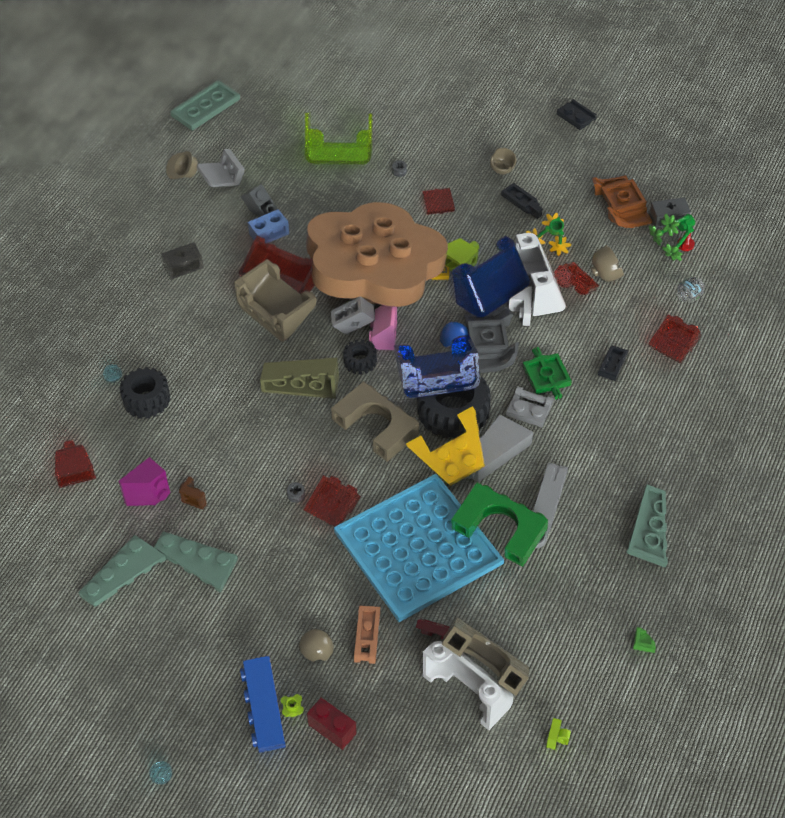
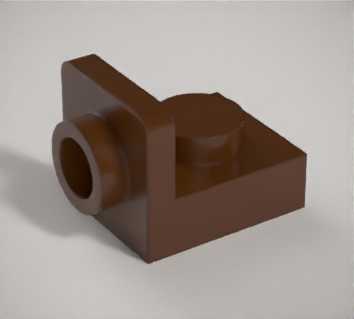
M188 477L179 488L181 500L183 503L203 510L207 504L205 492L195 488L193 478Z

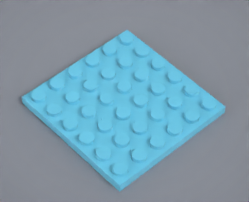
M437 474L334 527L337 537L398 622L403 621L504 564L503 557L479 527L476 528L470 538L452 529L451 519L461 504Z

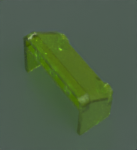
M311 112L305 113V158L309 163L367 164L371 160L373 113H369L368 130L358 132L356 143L324 142L322 131L311 129Z

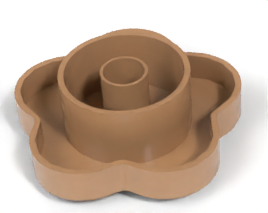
M374 202L359 206L352 212H328L314 217L307 226L306 250L313 259V283L323 293L333 297L350 298L353 300L361 296L371 304L401 307L418 301L424 294L426 281L442 273L446 264L448 243L445 237L438 231L416 224L411 215L403 208L390 203Z

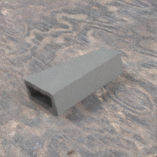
M499 415L480 439L485 467L467 476V478L479 482L532 444L533 431Z

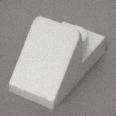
M529 286L509 300V309L520 312L519 318H523V326H530L532 287Z

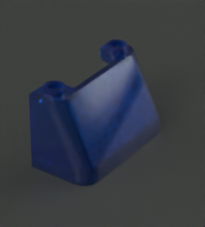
M507 236L502 237L496 243V247L500 252L476 268L464 263L452 270L456 304L474 316L484 317L529 286V277L516 245Z
M469 335L454 338L451 342V351L415 357L410 345H394L400 380L404 394L407 397L416 398L476 388L480 383L478 351Z

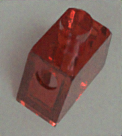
M69 440L63 443L64 449L55 452V477L59 488L96 479L93 465L83 445L75 446V442Z

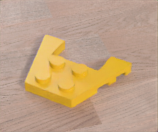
M473 406L458 414L466 432L434 451L430 452L421 435L406 443L412 452L450 486L485 467L476 411Z

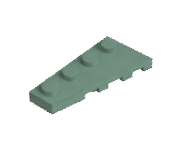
M650 485L645 486L626 552L662 567H666L668 564V558L666 557L667 523H665L666 491Z
M164 531L154 546L155 549L166 556L167 560L180 565L186 572L193 573L202 582L212 585L220 593L238 560L235 554Z
M134 535L78 592L79 596L96 607L116 594L117 590L122 586H128L134 582V578L140 574H146L152 570L151 567L158 562L160 564L164 562L166 556Z

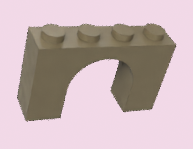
M364 381L331 408L332 420L345 430L359 418L368 414H378L387 418L390 425L373 439V451L387 462L407 446L406 443L419 435V422L415 417L409 416L400 406L394 405L388 397L382 396L373 386H369Z
M458 617L446 632L442 641L443 646L459 657L464 652L481 661L497 675L498 684L517 696L529 678V666Z

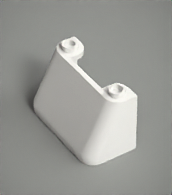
M441 641L433 642L423 651V677L430 683L435 678H443L447 682L454 675L478 694L482 701L479 707L483 712L481 724L488 730L511 708L513 694L498 684L497 679L464 653L459 657L443 646Z

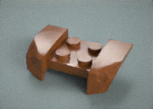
M626 175L610 179L592 178L595 195H603L609 205L607 208L608 219L611 222L626 228H635L652 223V219L647 212V202L634 179L628 180Z

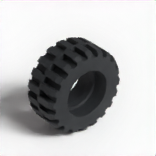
M454 365V367L443 366V369L440 370L437 368L433 370L432 374H427L419 384L417 391V413L419 420L428 431L432 430L433 434L437 436L442 435V438L448 439V437H453L455 439L466 432L458 414L472 406L476 411L479 431L480 428L484 427L486 420L489 418L490 388L486 384V380L480 377V374L470 371V368L467 367L459 368L460 366ZM457 396L467 400L469 404L460 408H448L441 405L438 401L445 397Z

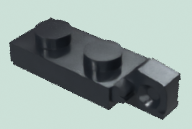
M515 183L501 191V196L523 212L530 213L537 219L542 216L543 208L539 206L540 204L537 202V199Z

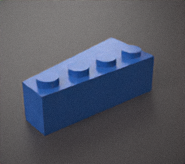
M265 656L243 661L244 668H240L242 682L246 681L248 689L244 690L246 703H250L252 710L247 713L249 724H254L255 733L251 734L253 747H258L259 753L285 748L270 658Z

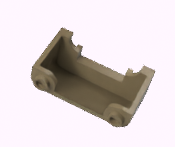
M268 259L234 282L237 302L241 309L281 342L291 337L316 306L317 299L312 292L305 291L299 294L280 278L279 267Z

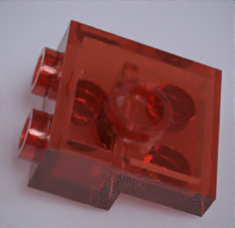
M575 262L565 263L563 266L560 265L554 271V277L561 287L570 288L575 286L574 289L581 295L590 294L600 286Z
M668 314L648 345L650 348L681 364L689 351L693 350L701 338V332L695 325H688L680 317H673Z
M323 475L303 510L336 527L343 523L348 513H352L360 499V495L353 486L348 484L345 487L340 484L341 481L333 476L328 478Z

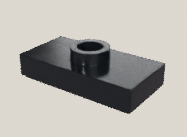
M611 345L598 371V376L616 381L628 356V350Z

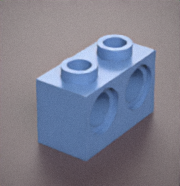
M279 209L248 222L249 235L259 247L289 234L288 221Z

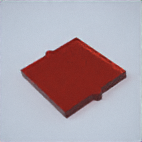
M450 188L423 191L427 215L455 211Z

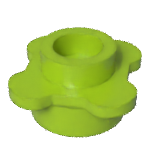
M296 694L293 697L283 696L280 701L283 704L282 714L285 717H295L303 713L304 708L301 706V695Z

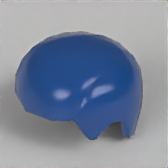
M459 322L447 323L440 333V342L444 347L454 346L457 349L464 346L469 339L467 327Z

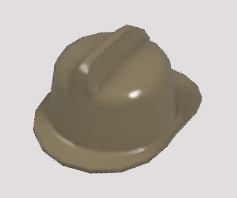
M189 151L173 155L167 163V176L170 179L192 178L198 170V160Z

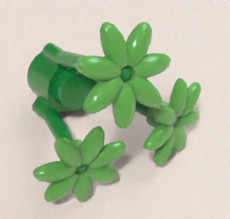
M665 214V220H661V223L666 226L662 230L656 231L655 226L650 225V235L653 236V241L661 246L663 241L660 237L663 233L668 231L669 235L672 236L673 232L678 234L677 228L680 231H686L676 246L671 247L669 244H666V247H662L666 252V256H671L673 261L676 259L681 261L682 258L680 256L683 254L678 252V248L687 236L694 231L695 219L692 215L686 214L674 220V215L669 218Z

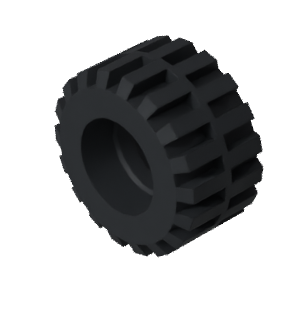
M149 367L144 369L137 368V371L132 370L129 372L130 375L123 377L124 380L120 383V394L125 410L128 413L130 412V415L133 417L136 415L137 418L141 419L142 417L146 419L150 418V416L155 417L158 416L157 413L164 412V408L169 406V387L167 379L161 371L157 372L154 368L150 370ZM146 391H151V392H149V393H147V394H141V393L146 392Z

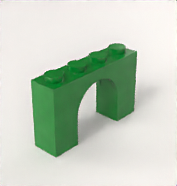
M476 483L451 519L452 529L470 538L480 522L487 516L502 514L510 517L516 523L517 530L505 547V558L523 567L547 531L548 519L539 512L535 513L529 510L524 504L510 500L505 494H498L491 487Z

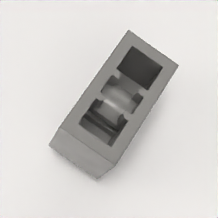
M361 296L331 311L332 326L344 334H348L375 321L373 305Z

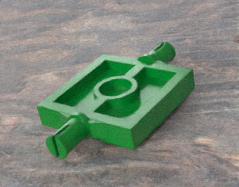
M539 347L533 348L532 352L535 358L523 362L522 367L535 394L551 391L556 400L558 398L561 399L562 394L559 389L571 386L572 380L559 354L542 355Z

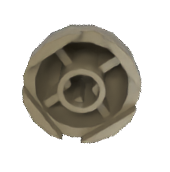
M605 245L595 252L592 257L593 267H591L595 277L599 276L602 280L610 282L624 276L622 267L618 268L619 261L610 247Z

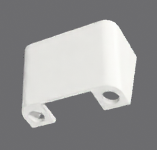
M533 233L517 234L514 266L518 274L523 276L531 275L535 286L534 300L531 303L532 315L539 316L563 311L566 307L564 298L538 237Z

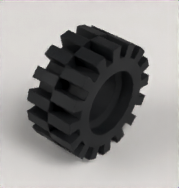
M358 339L355 340V343L349 342V345H346L343 350L345 368L349 372L352 370L353 374L359 372V375H362V371L367 374L368 369L372 371L373 367H376L377 362L375 346L373 344L370 345L369 341L365 343L363 339H361V342H358ZM360 354L367 356L364 359L353 358L354 356Z

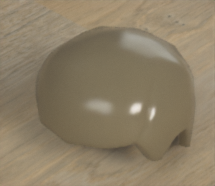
M507 148L496 149L490 159L492 170L501 175L510 173L517 162L516 154Z
M313 629L301 637L299 649L302 656L312 662L316 660L326 661L333 653L334 644L326 632L320 629Z

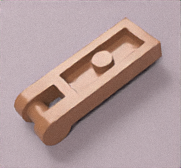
M359 606L354 651L355 663L369 661L371 664H376L380 607ZM362 648H370V652H362Z

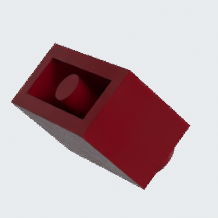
M322 697L307 712L308 725L342 750L357 734L356 722Z

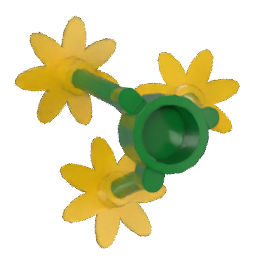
M555 213L553 218L551 215L546 214L548 221H542V224L546 225L545 229L537 234L534 228L532 233L538 237L540 244H545V241L540 238L546 232L558 235L555 236V242L549 241V244L553 246L550 252L557 250V256H560L561 252L568 254L567 248L571 247V244L565 243L567 238H563L564 219L558 217V213Z

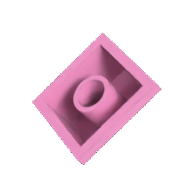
M381 305L375 309V321L370 323L373 331H369V342H372L378 350H395L397 307Z

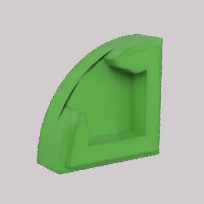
M636 627L633 649L655 653V641L646 633L647 631Z

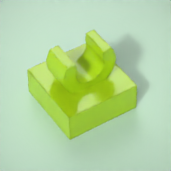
M553 718L547 748L555 750L557 741L563 745H568L571 731L563 728L560 729L562 723L560 719Z

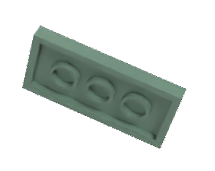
M218 80L171 110L170 113L173 118L193 131L239 101L240 94Z

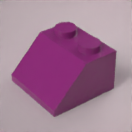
M150 457L118 481L124 503L127 506L156 505L160 501L165 500L170 494L165 470Z

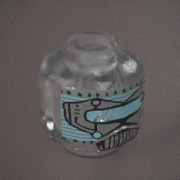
M687 277L677 286L678 298L683 302H695L704 293V283L698 277Z

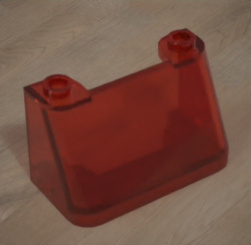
M256 236L238 272L242 277L268 259L279 267L280 278L299 294L305 291L311 292L315 287L312 280L313 259L311 257L308 259L296 256L277 248L274 244L265 243V239Z

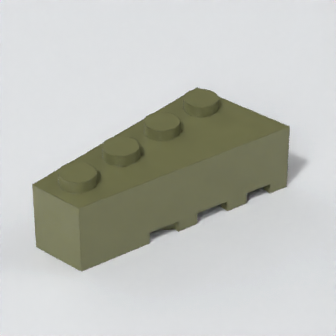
M338 357L264 363L260 378L261 391L336 399L339 386Z

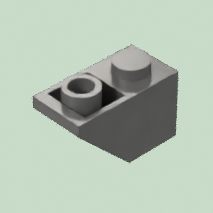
M262 184L251 188L240 196L248 209L258 217L278 209Z

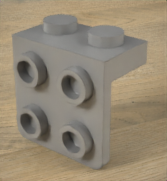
M230 149L223 150L220 163L197 164L198 171L211 187L238 186L245 170Z

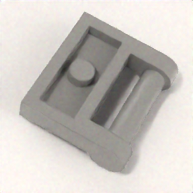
M517 386L506 416L543 427L552 407L554 397H544L525 391L522 387ZM520 398H526L545 405L542 407L520 400Z

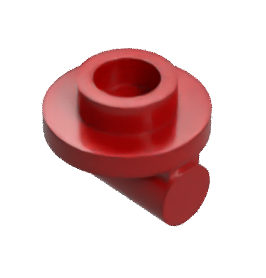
M691 233L679 247L680 250L691 251L694 248L695 242L691 239Z

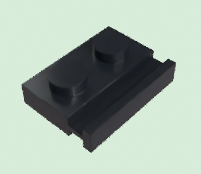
M574 99L557 109L559 117L579 130L588 126L592 120L595 121L597 114Z

